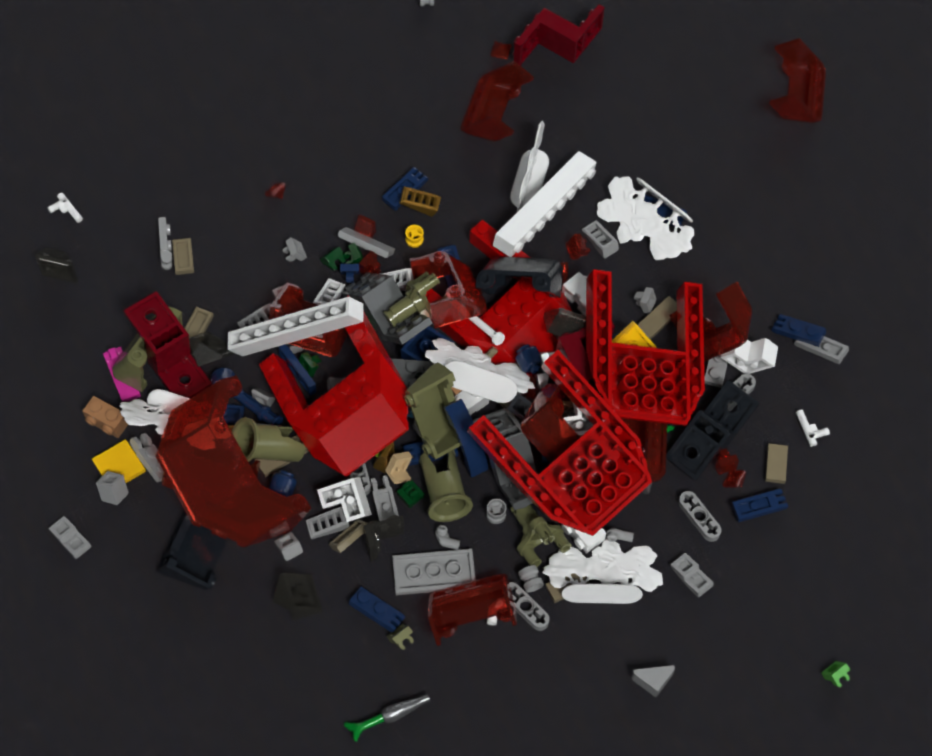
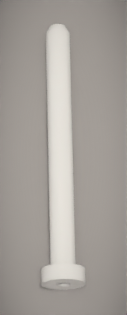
M446 293L444 295L450 300L452 306L489 335L495 345L498 346L503 343L505 335L502 332L493 330L451 294Z

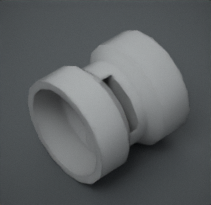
M495 498L488 502L486 517L490 523L500 524L505 520L507 507L503 500Z
M536 565L525 567L518 572L520 580L524 582L523 587L527 593L534 592L544 586L542 578L538 577L539 571Z

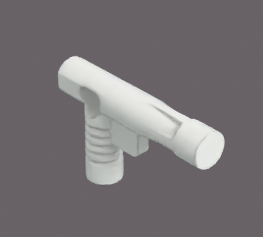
M63 193L57 195L58 202L47 207L50 213L58 209L62 213L68 211L77 223L83 220L82 216Z
M803 410L796 412L810 447L817 445V438L830 435L828 427L818 430L816 424L809 425Z

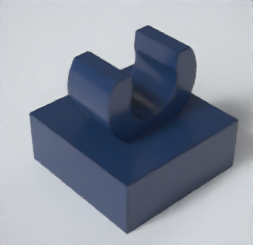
M340 264L341 274H346L347 283H354V274H360L359 264Z

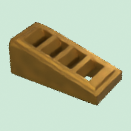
M404 186L399 203L433 217L438 211L441 197Z
M394 442L380 452L379 457H377L373 464V468L386 473L385 469L392 455L395 454Z

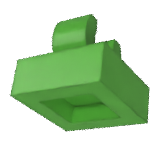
M835 661L821 673L825 680L832 681L836 687L842 686L839 682L841 677L845 681L850 680L847 674L850 668L844 662Z

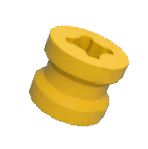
M419 225L407 227L405 240L408 246L417 248L423 244L424 232L422 227Z

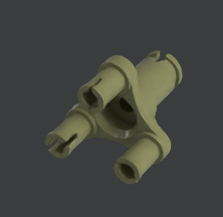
M425 271L415 280L407 282L405 297L389 307L388 311L383 312L392 327H395L397 323H401L415 312L435 320L441 312L452 306L446 296L433 305L429 304L426 292L440 283L434 273L429 275Z
M531 504L523 509L514 510L513 507L510 508L523 528V537L517 547V551L521 556H524L530 566L536 565L538 567L542 561L535 553L534 548L542 543L548 545V541L550 543L554 541L562 553L567 552L572 547L565 537L561 526L547 524L542 516H538Z

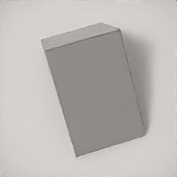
M671 665L633 670L632 680L654 697H657L673 676L675 667Z

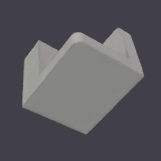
M107 471L96 482L103 502L118 505L129 493L124 476L121 474Z

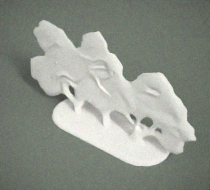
M543 120L538 124L534 147L526 151L521 157L511 190L510 199L517 207V212L543 187L549 166L547 154L538 149L542 142L545 126Z
M615 176L608 185L611 199H604L598 202L597 215L607 222H620L616 232L620 244L626 243L629 240L641 241L644 236L650 237V251L655 260L678 257L681 252L686 253L692 249L690 241L694 236V229L687 225L680 226L677 217L681 216L686 221L693 222L684 211L638 177L636 180L643 187L642 190H635L633 188L632 179L629 176L621 178ZM647 191L659 199L655 204L644 201ZM662 203L673 210L670 217L663 218L658 215L657 208ZM671 221H673L672 224L675 225L674 232L669 231V224Z
M437 338V340H432L438 350H426L425 357L430 359L432 363L439 362L453 372L456 380L453 382V388L499 403L510 402L515 398L517 392L527 393L528 389H535L534 384L530 381V377L516 363L495 365L491 363L492 359L487 354H484L479 346H467L465 350H461L453 342Z
M156 389L149 393L147 403L141 399L120 403L122 408L120 413L128 425L146 426L155 424L158 426L155 430L158 434L162 435L161 439L163 442H177L181 439H187L192 446L202 450L217 448L214 439H228L231 436V432H228L225 426L218 425L219 418L217 412L211 406L172 392Z
M607 539L603 541L601 547H596L592 550V557L586 558L582 555V552L574 547H570V550L565 553L560 552L559 549L558 553L553 554L549 558V565L545 566L542 571L543 574L549 576L550 584L555 588H561L566 586L567 583H572V585L563 589L562 597L567 601L575 603H634L643 596L642 591L636 586H640L645 591L652 592L657 586L663 585L662 573L650 567L657 557L652 548L649 546H637L623 553L620 544L610 542ZM572 573H575L580 577V583L578 582V580L574 581V579L571 577ZM587 576V579L583 581L582 577ZM628 578H632V583H628ZM591 579H597V580H599L602 584H585V583H586L587 581L591 580Z

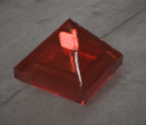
M495 41L491 57L508 60L512 45Z
M284 182L276 183L264 195L266 197L283 199L286 184Z
M731 470L723 483V487H742L746 471Z

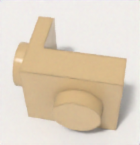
M409 451L393 454L385 469L394 484L405 483L411 480L406 471L412 459Z

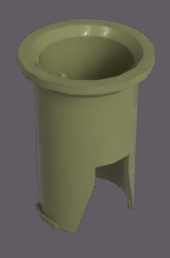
M248 417L240 418L235 423L230 437L232 455L240 463L249 462L251 459L299 462L305 454L306 446L288 437L294 430L292 427L255 423L253 419Z
M454 450L448 453V471L437 473L436 467L425 453L419 458L431 502L428 514L434 521L451 522L466 516L473 507L471 498L465 495Z

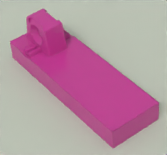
M114 347L108 349V352L103 353V356L122 402H129L141 397L138 390L114 378L112 367L123 353L121 347Z

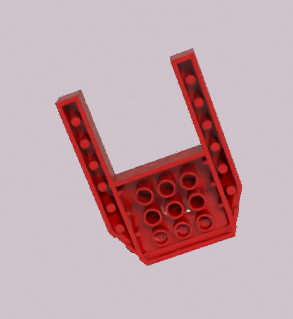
M483 219L470 230V243L490 259L497 256L509 257L493 246L495 234L498 231ZM521 250L519 253L516 252V253L512 256V257L531 258V257H529L526 253H524L522 250ZM513 277L518 282L480 317L493 330L502 332L505 335L503 343L498 346L492 342V338L454 306L448 307L441 312L435 320L431 319L433 324L464 349L467 346H479L483 353L486 354L493 346L496 347L499 352L491 358V363L495 365L501 363L517 364L515 360L516 352L527 344L536 346L539 352H556L558 339L561 335L574 333L577 329H580L564 293L561 291L560 298L550 297L548 292L537 291L532 285V278ZM432 288L426 292V298L431 305L443 298ZM531 372L526 373L530 380L534 377V374H531Z
M593 269L586 278V351L591 375L601 397L620 418L683 426L688 424L700 397L705 391L702 284L684 282L676 291L677 351L612 343V272Z
M364 311L362 323L345 327L364 364L311 405H308L285 360L273 353L259 364L285 417L311 455L346 477L409 430V422L407 420L408 406L404 399L405 391L408 388Z
M557 350L543 362L541 368L594 425L539 475L485 415L470 426L467 432L515 486L549 519L593 536L652 483V479L648 472L647 462L643 455L639 437L568 359Z

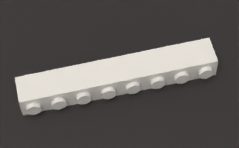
M578 151L495 234L493 246L509 257H512L516 252L519 253L524 244L530 242L537 231L540 232L545 222L547 220L551 221L556 211L561 210L568 199L571 200L578 189L581 190L586 181L593 178L596 173L595 166L597 162Z
M345 297L228 332V350L238 355L246 356L362 323L363 303L351 297Z

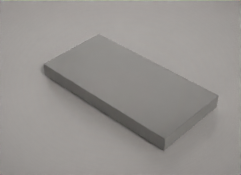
M472 548L392 555L396 595L476 588Z

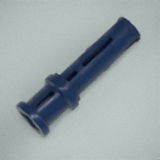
M239 386L234 388L231 396L252 411L260 422L281 426L283 422L282 416H277L271 411L269 406H263Z

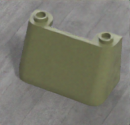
M169 307L182 325V312ZM154 315L149 320H154L157 316ZM138 333L112 368L114 378L143 392L147 386V381L143 378V366L147 361L146 344Z
M439 362L431 365L405 391L406 395L404 396L407 405L411 408L423 441L422 449L426 455H430L435 460L460 446L454 428L450 425L444 410V406L456 401L451 389L454 386L453 382L456 380L453 372Z

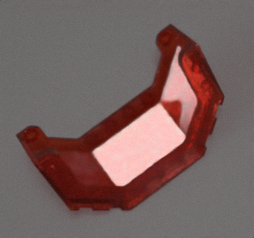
M236 375L219 380L173 409L168 416V422L164 428L155 456L191 523L197 527L203 526L212 530L211 533L221 538L232 539L237 542V545L244 548L292 531L311 510V507L306 498L300 494L285 497L262 486L223 418L229 398L239 395L242 391V384Z

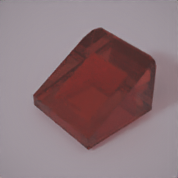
M359 215L354 231L372 238L376 233V222Z

